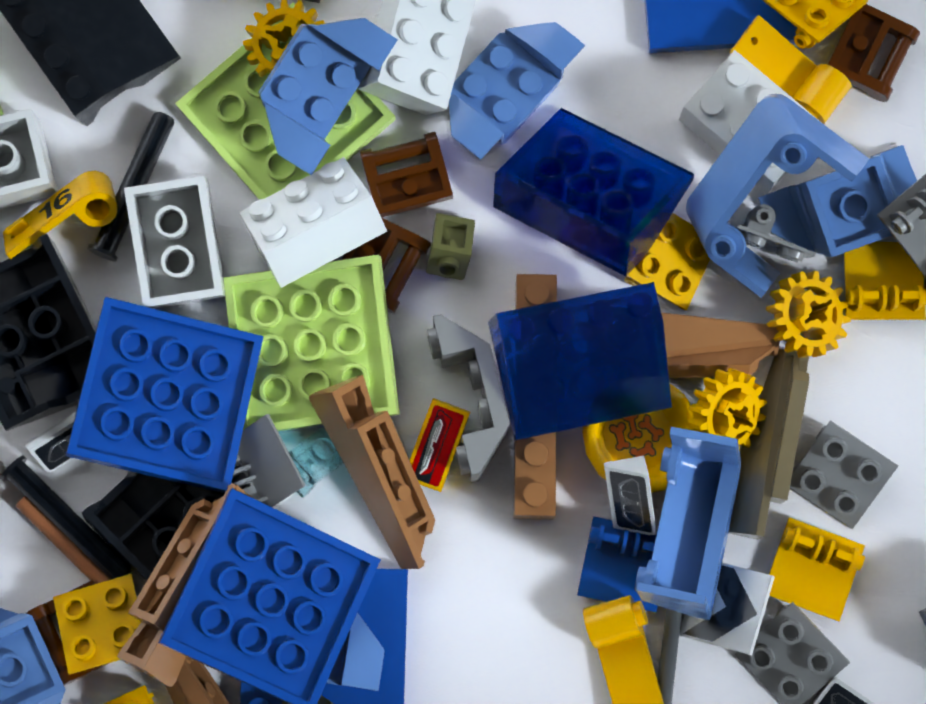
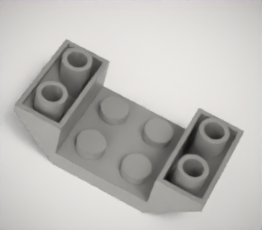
M440 314L433 316V328L427 329L432 359L440 358L442 368L468 362V372L473 390L480 389L483 398L478 400L477 408L484 430L462 435V446L456 447V457L461 475L469 474L471 483L479 482L507 436L510 421L491 345Z

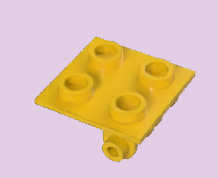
M762 0L797 27L794 42L801 49L811 48L816 42L820 43L868 3V0Z
M656 204L648 218L642 235L638 239L630 261L624 269V275L626 276L624 281L635 287L641 284L684 311H687L710 258L693 225L663 206Z
M873 242L844 253L845 301L850 305L846 308V316L850 317L851 320L926 319L924 275L898 242Z
M788 518L769 575L775 576L769 596L790 604L794 602L800 608L839 622L856 571H860L863 566L865 556L862 553L865 545Z
M132 574L53 597L69 675L121 660L117 657L118 653L141 623V621L128 613L137 599Z

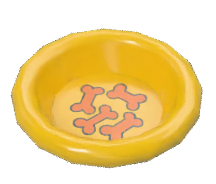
M644 374L620 377L602 388L587 408L582 430L586 455L598 475L606 480L605 462L644 456L650 478L651 493L664 491L668 483L667 472L660 471L664 448L672 447L669 435L671 426L696 430L688 426L687 423L695 417V412L688 409L691 404L685 394L664 379Z

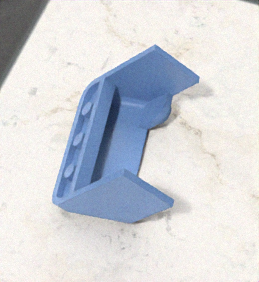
M770 94L755 106L686 203L687 215L708 257L760 298L763 297L781 272L746 247L743 234L728 221L772 162L787 173L800 174L807 171L819 157L852 182L869 160L867 156L788 97L781 94Z
M671 426L669 435L672 447L664 448L660 471L667 472L668 483L652 559L648 561L647 567L639 566L635 591H637L642 601L692 617L710 620L740 478L741 457L738 439Z

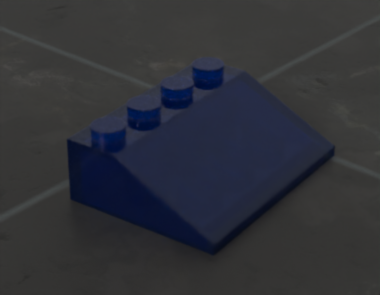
M560 108L495 173L493 207L626 277L652 247L692 183L694 173Z
M654 282L496 313L488 321L515 441L672 408L664 323Z

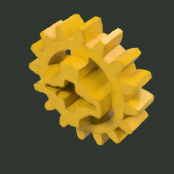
M281 0L279 9H275L269 2L266 4L268 11L266 15L263 16L258 12L253 14L257 25H246L245 30L252 39L243 41V45L246 50L253 51L247 56V60L250 65L259 64L256 68L258 76L263 77L272 71L285 50L281 48L280 41L287 42L289 37L294 36L301 24H325L324 20L316 21L318 14L314 8L304 13L302 1L298 0L294 8H290L287 0ZM283 20L282 22H280V23H278V24H276V25H274V26H271V25H273L274 23ZM262 44L266 48L272 49L270 55L272 58L271 62L264 57Z
M801 271L791 274V277L780 280L778 283L781 289L773 290L769 294L776 301L775 304L766 306V311L774 314V319L769 321L767 326L771 328L776 327L778 333L773 338L774 341L785 340L784 351L787 353L797 351L799 358L818 357L826 355V351L837 349L839 346L836 340L846 338L847 336L845 330L841 328L842 324L851 322L850 317L843 315V309L850 305L847 301L840 302L838 298L843 292L842 287L832 289L830 287L832 277L820 278L818 271L809 273Z
M729 368L727 372L719 369L716 370L715 380L705 377L703 379L705 389L703 391H694L698 401L697 404L689 405L688 409L695 412V417L687 422L688 426L695 428V431L738 439L739 451L740 445L749 448L751 446L750 435L760 434L759 428L756 427L757 422L763 421L766 418L764 414L760 413V408L767 404V400L758 397L763 387L754 383L756 379L754 376L736 369Z

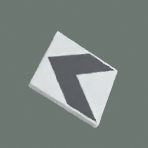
M722 563L710 620L685 614L680 629V636L752 656L775 576Z

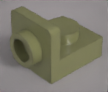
M441 213L436 214L426 273L458 280L465 278L472 255L475 220Z

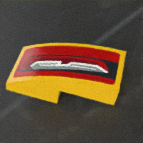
M435 398L432 399L410 458V463L420 485L439 492L442 491L456 453V447L460 444L471 413L470 411Z

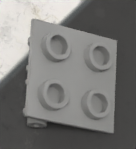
M925 174L877 214L924 277H926Z
M761 204L756 206L748 213L744 225L739 224L735 226L743 234L747 245L761 249V247L764 248L766 243L777 247L776 255L798 263V261L802 262L803 257L810 258L816 254V252L770 236L776 214L769 205Z
M266 414L242 432L232 483L238 485L252 498L273 507L306 485L270 415Z
M830 420L821 429L816 437L817 440L792 473L790 488L853 529L899 465Z
M792 602L789 605H785L775 615L776 617L759 631L752 656L736 652L735 655L781 704H804L850 664V661Z

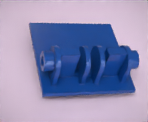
M593 516L577 596L607 602L631 595L635 602L640 601L641 598L637 591H635L639 566L647 567L648 561L652 559L657 535H646L639 532L613 528L612 520ZM641 600L646 611L657 612V605Z

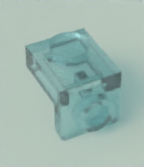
M322 427L289 451L306 485L297 491L302 498L308 495L317 483L343 464L328 433Z

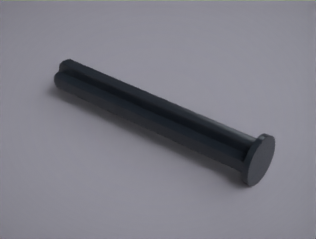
M155 112L152 115L115 196L118 210L116 217L111 223L101 227L94 244H89L87 247L90 252L104 259L117 261L118 257L115 253L129 224L124 188L148 183L174 126V119L162 112Z
M24 455L18 457L5 469L0 478L3 481L9 480L110 580L131 574L132 568L25 464L27 458Z

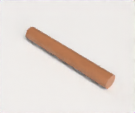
M26 496L16 504V508L90 581L92 580L94 584L110 580Z

